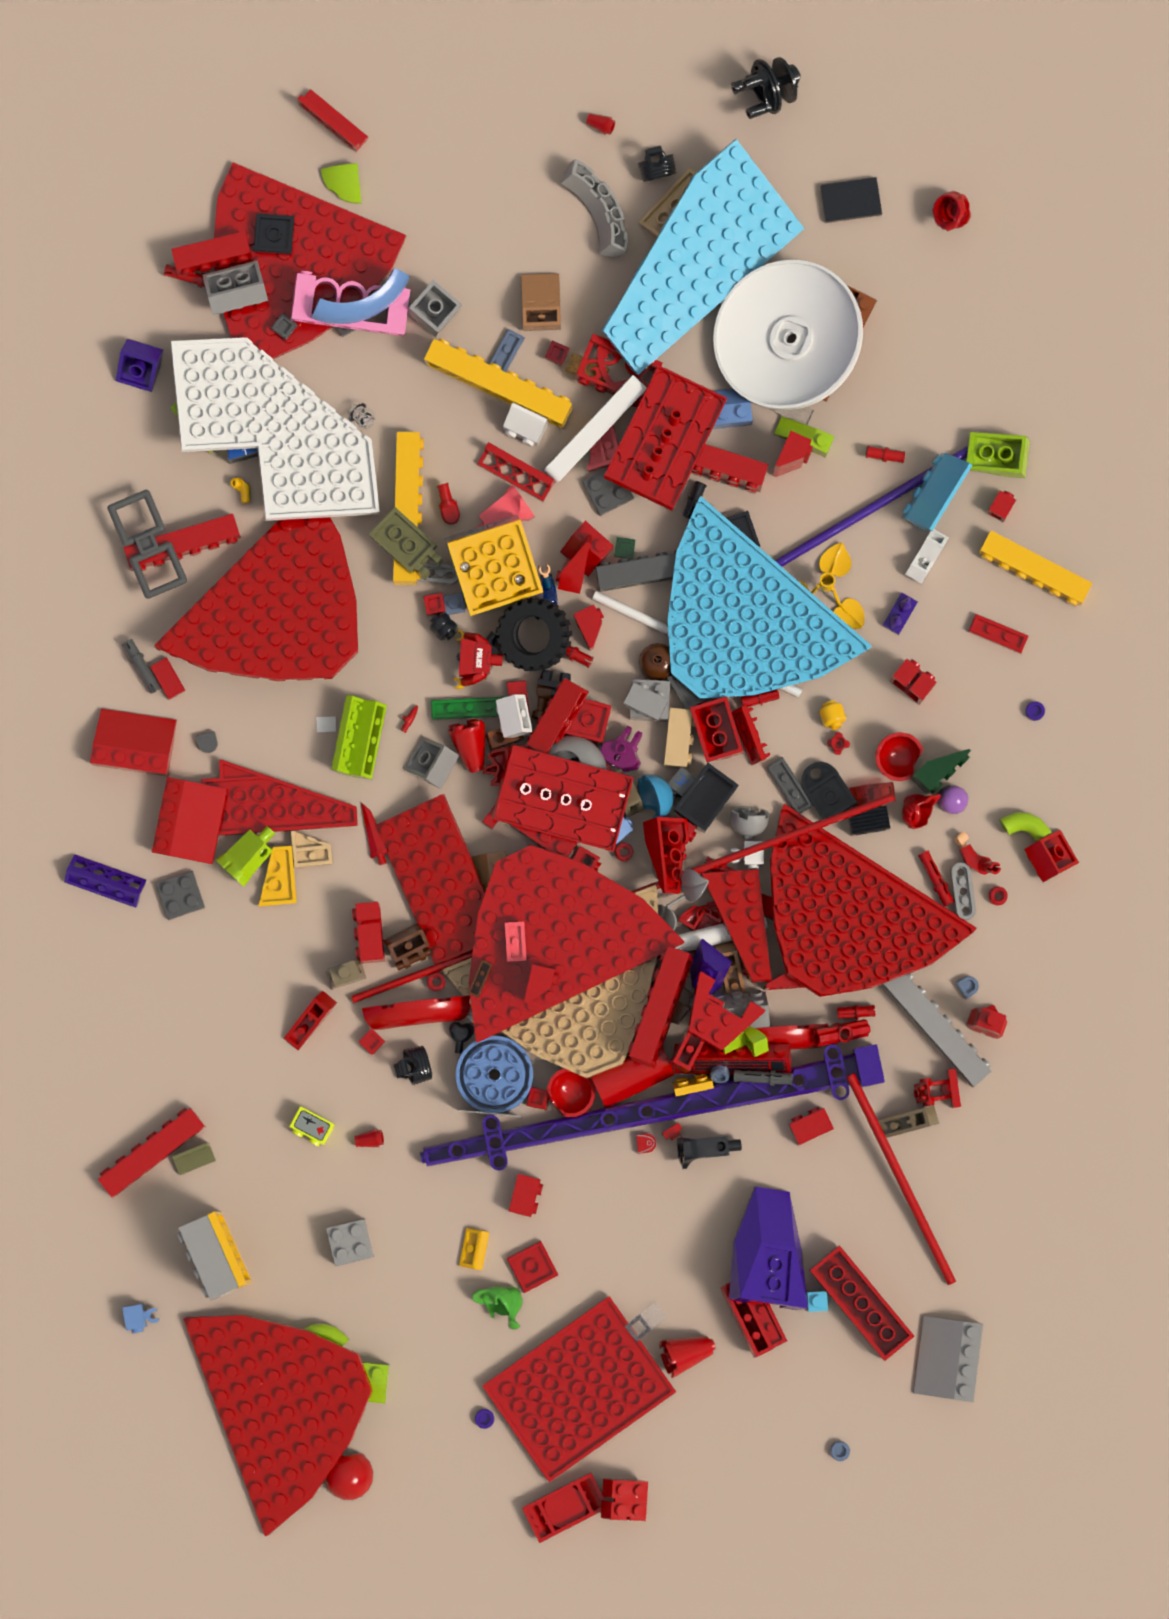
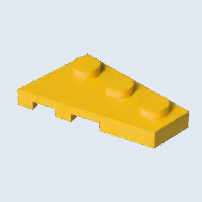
M292 846L273 847L258 907L297 904Z

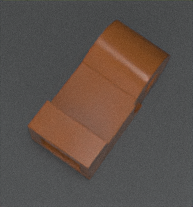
M501 729L489 731L485 735L490 751L524 740L523 735L515 738H504Z

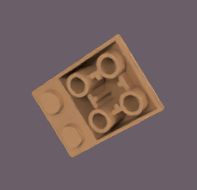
M559 274L521 275L523 331L561 330Z

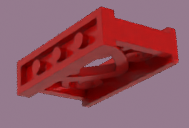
M592 334L574 379L583 386H593L596 391L604 394L607 392L612 394V396L628 380L612 381L605 365L616 364L622 356L608 339ZM592 347L597 348V359H588ZM608 354L614 356V360L604 361V359H609L607 357ZM653 361L639 375H636L626 362L625 368L630 376L634 375L644 386L648 387V384L642 377L649 370L653 371L654 375L658 365L662 366L663 362ZM592 363L598 365V367H593L590 370L595 371L596 375L594 377L588 376L585 372V367ZM644 394L639 396L632 404L633 407L638 408Z

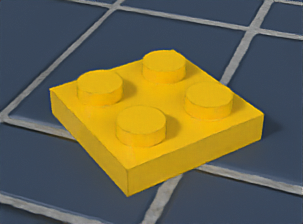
M695 1074L694 1078L690 1079L680 1077L675 1079L676 1082H672L676 1096L714 1088L709 1074Z

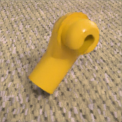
M240 477L232 478L230 485L241 493V503H250V485Z

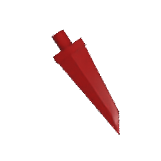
M361 803L371 859L377 857L379 866L385 865L387 863L384 855L388 853V849L380 838L371 810Z

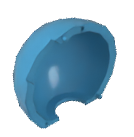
M654 774L642 775L641 778H638L637 787L643 808L652 809L656 812L652 819L655 817H666L671 811L674 799L670 785L660 776Z

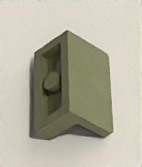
M204 1143L171 1157L179 1175L216 1161L209 1143Z

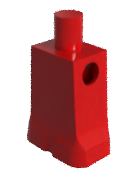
M994 1005L986 1008L978 1007L971 1010L966 1024L972 1031L999 1039L1003 1037L1007 1025V1015L999 1013Z

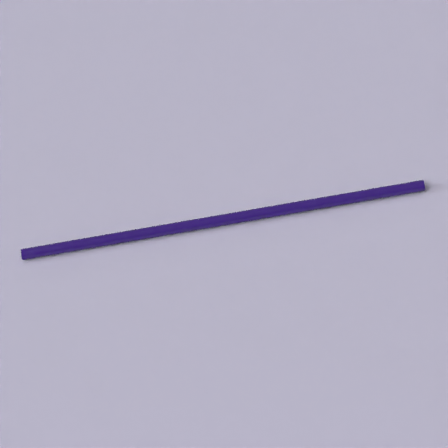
M968 446L952 456L961 460L965 459L968 453ZM928 470L774 561L783 567L923 484L924 481L922 479Z

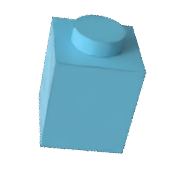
M827 1291L806 1292L807 1312L828 1311Z

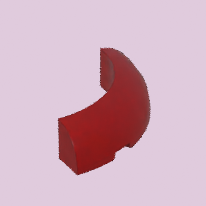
M456 996L362 1008V1012L368 1026L375 1030L420 1024L460 1021L469 1014L471 1005L469 1004L470 996Z
M828 1024L755 1029L761 1031L767 1037L768 1044H790L791 1050L815 1049L818 1046H815L812 1040L814 1029L828 1027Z

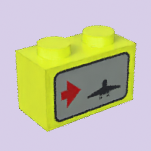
M300 1106L289 1127L293 1128L292 1133L301 1138L303 1134L310 1138L309 1142L319 1147L320 1144H326L335 1124Z

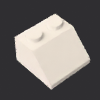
M512 403L503 425V430L506 431L505 434L509 437L515 438L517 436L523 439L522 442L528 446H538L547 428V419Z

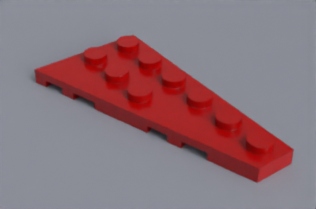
M759 870L701 873L703 878L709 880L707 885L709 895L712 897L719 916L733 941L736 951L740 955L751 983L771 981Z

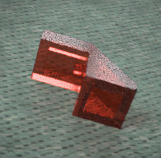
M893 782L849 788L858 802L852 807H857L892 793L895 798Z

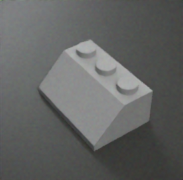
M258 260L203 274L213 315L268 301Z

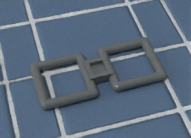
M146 489L108 505V512L122 545L127 547L136 543L140 554L132 556L129 561L144 597L150 599L185 584L187 578L172 543L166 542L158 545L154 535L163 532L165 526L150 491ZM145 499L156 526L128 538L116 510ZM167 550L178 578L150 590L138 562Z

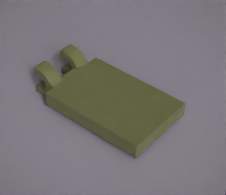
M396 507L369 533V536L410 574L415 570L424 580L430 575L429 570L423 566L429 559L437 566L443 562V557L434 550L437 545Z

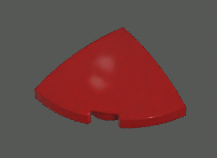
M707 902V905L699 907L695 905L685 911L678 919L681 924L692 931L723 923L714 902Z

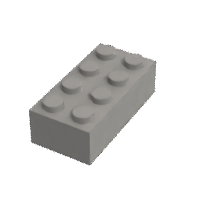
M752 990L747 993L735 991L731 994H712V996L725 1002L723 1005L724 1009L740 1018L748 1003L752 1001L766 1011L750 1027H770L766 991ZM695 996L689 997L690 1014Z

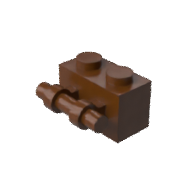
M418 923L383 940L394 962L400 961L395 964L398 971L403 968H410L411 964L419 960L421 962L426 960V957L432 953L430 948H426L430 945Z

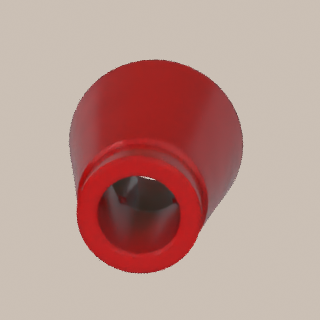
M591 113L586 120V124L604 135H611L616 123L612 117Z
M373 1129L354 1137L356 1147L379 1148L380 1145H384L382 1130Z

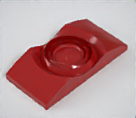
M592 1472L522 1507V1510L539 1543L601 1512V1503L605 1498L602 1496V1492Z

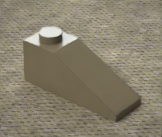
M934 1105L878 1120L886 1138L939 1124Z

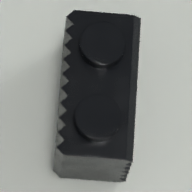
M881 805L848 818L852 836L890 830L891 828L887 806Z

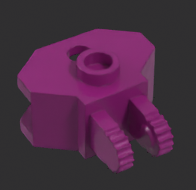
M630 726L624 729L621 737H617L613 741L604 742L601 747L604 759L610 765L624 772L638 770L641 764L637 754V745L643 733L637 731L631 742H628L627 740L632 732V727Z

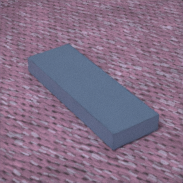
M508 329L489 365L491 362L501 367L502 371L507 372L525 337Z

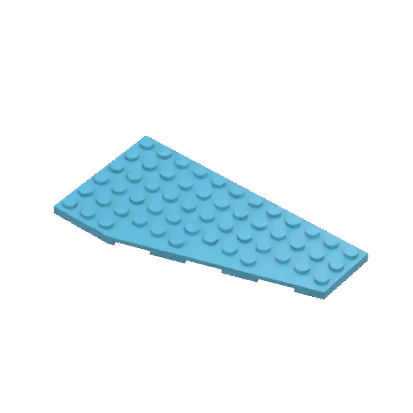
M737 139L728 144L692 176L689 185L676 207L673 208L660 230V234L635 272L615 310L612 311L601 330L636 375H639L721 303L743 277L763 266L805 229Z

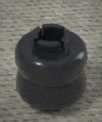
M438 613L430 620L432 622L429 627L430 630L441 641L445 639L449 641L457 633L455 631L457 624L451 620L447 613L441 615Z

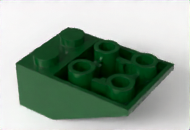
M966 749L927 761L912 776L911 780L926 795L929 792L934 794L943 785L941 781L943 779L947 781L956 772L954 768L957 765L961 767L970 758L968 754L971 750Z

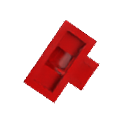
M956 1068L946 1070L947 1080L931 1082V1078L920 1079L919 1084H914L913 1093L916 1102L923 1103V1106L935 1105L934 1101L951 1099L952 1108L961 1107ZM941 1085L942 1096L931 1097L930 1086Z

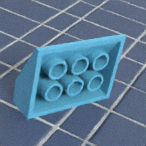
M947 453L938 454L932 462L934 464L933 468L925 473L922 479L924 481L922 486L916 488L912 495L914 497L911 504L908 503L902 512L904 513L903 519L921 530L933 531L972 467V464Z

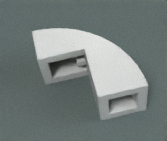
M933 529L905 575L922 584L949 537Z

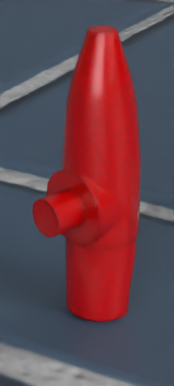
M417 705L410 711L407 717L403 716L402 719L405 721L400 729L402 732L406 733L413 723L418 711Z

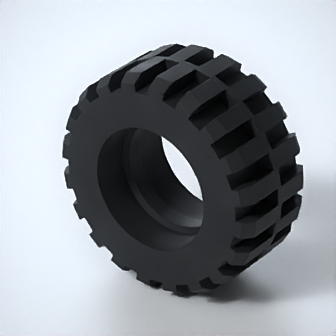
M528 598L513 603L511 607L506 608L504 615L500 616L498 620L500 625L496 627V633H498L496 643L500 644L501 649L499 651L501 655L504 654L506 656L505 660L508 663H513V667L524 669V671H540L558 664L560 659L565 657L567 654L566 650L571 645V641H569L570 636H572V630L569 631L571 623L569 620H566L564 610H560L556 603H551L547 599ZM531 616L544 620L550 631L547 647L536 653L524 649L518 638L521 622Z

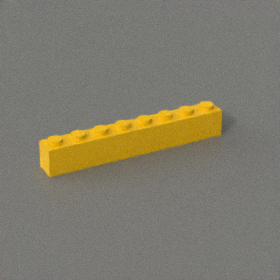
M397 432L395 507L418 527V524H422V512H419V505H422L423 495L419 494V487H423V475H419L420 468H423V457H420V450H424V438H420V432ZM394 559V585H417V580H421V576L415 570L410 574Z

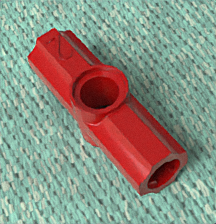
M866 1019L843 1024L834 1023L828 1027L814 1029L812 1040L815 1046L818 1047L838 1042L848 1043L852 1039L869 1036L871 1032L870 1025Z

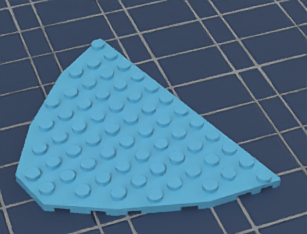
M702 496L699 497L676 551L667 617L671 674L699 699L723 698L726 696H754L821 678L872 647Z

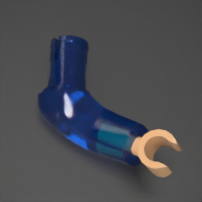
M546 563L547 569L541 571L539 565L538 570L541 573L540 581L543 589V599L558 605L557 590L550 573V566Z

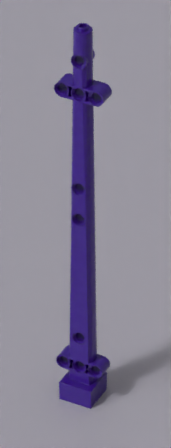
M875 1044L855 1048L852 1050L853 1054L842 1056L841 1049L838 1046L829 1045L824 1050V1060L791 1067L793 1078L796 1075L804 1078V1083L801 1086L795 1085L794 1082L792 1086L782 1084L771 1086L766 1083L734 1082V1080H730L725 1083L713 1084V1089L681 1096L670 1093L588 1111L577 1117H561L502 1130L500 1120L496 1116L488 1115L482 1122L483 1135L424 1147V1152H420L422 1164L426 1163L428 1167L489 1155L491 1167L495 1170H503L508 1165L506 1151L830 1089L833 1098L842 1101L849 1095L850 1084L846 1076L852 1073L856 1074L862 1088L885 1083L878 1046ZM834 1048L837 1050L838 1056L836 1059H830L827 1056L829 1049ZM834 1067L841 1069L842 1075L840 1078H834L831 1075V1070ZM838 1086L845 1088L846 1094L844 1097H838L835 1094V1089ZM649 1106L652 1108L653 1113L650 1117L642 1115L641 1110L643 1107ZM607 1114H612L615 1118L614 1123L611 1125H607L603 1121L604 1116ZM490 1118L495 1119L497 1122L494 1129H488L486 1126V1122ZM494 1137L499 1138L501 1141L498 1148L490 1146V1140ZM455 1145H460L463 1149L460 1156H454L452 1153V1148ZM498 1156L504 1158V1165L502 1167L494 1165V1159Z

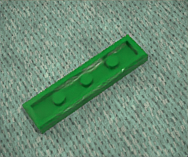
M507 696L431 700L432 720L499 717L496 710V700Z

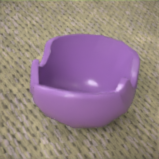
M946 786L938 793L941 795V798L937 803L944 812L958 814L963 812L968 805V794L959 786Z

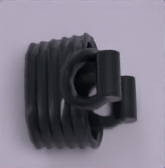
M661 145L645 150V161L638 163L643 182L677 174L673 154L665 155ZM659 154L660 160L653 162L651 156Z
M422 1045L404 1049L403 1059L393 1065L397 1079L409 1078L412 1085L432 1079L429 1058L425 1047ZM407 1064L411 1067L410 1072L408 1071Z

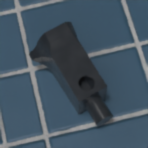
M728 1136L701 1139L677 1138L678 1159L682 1169H687L689 1164L696 1159L729 1156V1152L742 1150L741 1140H728Z

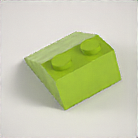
M970 432L966 462L972 464L970 471L1003 477L1026 478L1030 441L1027 436Z

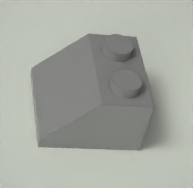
M422 736L406 763L404 770L441 789L459 755L446 746Z

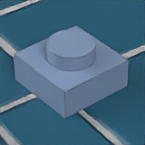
M462 593L443 596L445 610L448 615L465 613Z

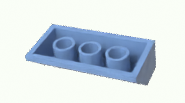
M734 389L714 391L727 397V401L713 429L752 425L750 401L743 398Z

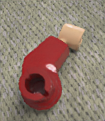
M961 832L955 837V843L961 846V849H959L964 863L971 869L983 875L988 873L998 874L1001 868L996 867L1000 866L998 862H992L988 857L977 855L970 844H965L969 839L965 832Z

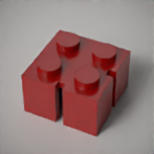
M906 659L890 680L892 684L919 705L937 683L935 677L928 671L922 672L920 665L913 659Z
M603 1478L602 1496L614 1498V1502L602 1500L601 1518L646 1521L648 1481Z

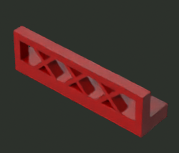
M310 89L304 97L302 95L299 96V106L355 152L367 141L368 136L313 90Z
M488 442L477 465L544 502L554 484V479ZM489 454L495 457L497 465L488 466L483 462ZM505 465L511 466L513 474L503 475L500 467ZM525 474L528 476L530 483L521 485L518 483L516 476ZM541 483L547 488L541 496L534 492L533 485Z

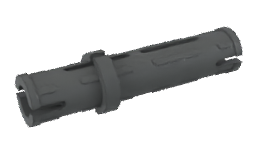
M133 639L128 640L127 643L124 642L122 646L130 657L129 661L135 665L150 693L153 694L157 692L156 690H160L161 686H159L143 658V653L139 652Z
M735 1069L734 1082L792 1086L793 1073H777L775 1070L761 1072Z

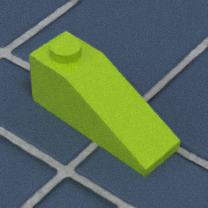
M781 417L774 432V435L787 440L790 431L811 439L812 452L825 458L835 437L822 430L785 417Z

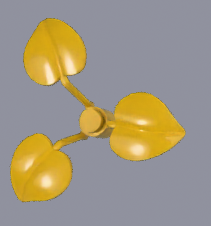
M841 542L830 547L821 556L819 567L824 574L821 575L820 583L816 584L811 593L814 594L819 588L825 592L832 591L839 606L833 612L852 629H861L865 621L862 606L852 598H847L841 604L834 588V575L842 577L851 569V558ZM798 581V582H800L806 589L809 590L808 586H807L804 582Z

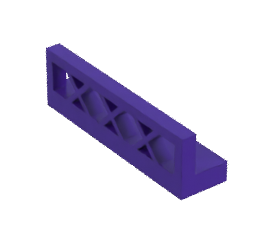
M74 854L66 870L64 883L136 908L146 880ZM77 862L83 864L85 867L78 868L74 865ZM93 870H100L103 874H95ZM117 876L120 877L121 880L115 881L112 880L111 877ZM134 882L139 884L140 886L139 888H135L130 886L129 883Z

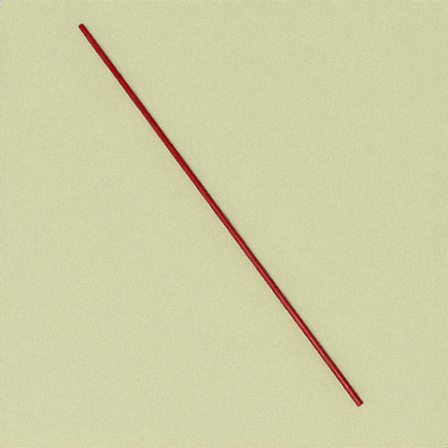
M893 793L691 869L698 874L895 801ZM657 881L649 885L643 886L641 888L635 889L631 892L636 893L638 891L644 890L654 885H656L657 889H660L661 887L659 881ZM473 950L352 995V1001L356 1003L472 958Z

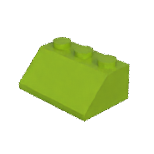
M363 1362L373 1389L368 1402L385 1404L389 1364Z

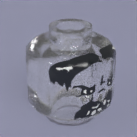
M365 403L353 404L348 410L350 414L348 421L360 431L369 430L376 422L375 411Z

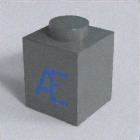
M683 767L668 782L675 798L677 796L682 798L696 779Z

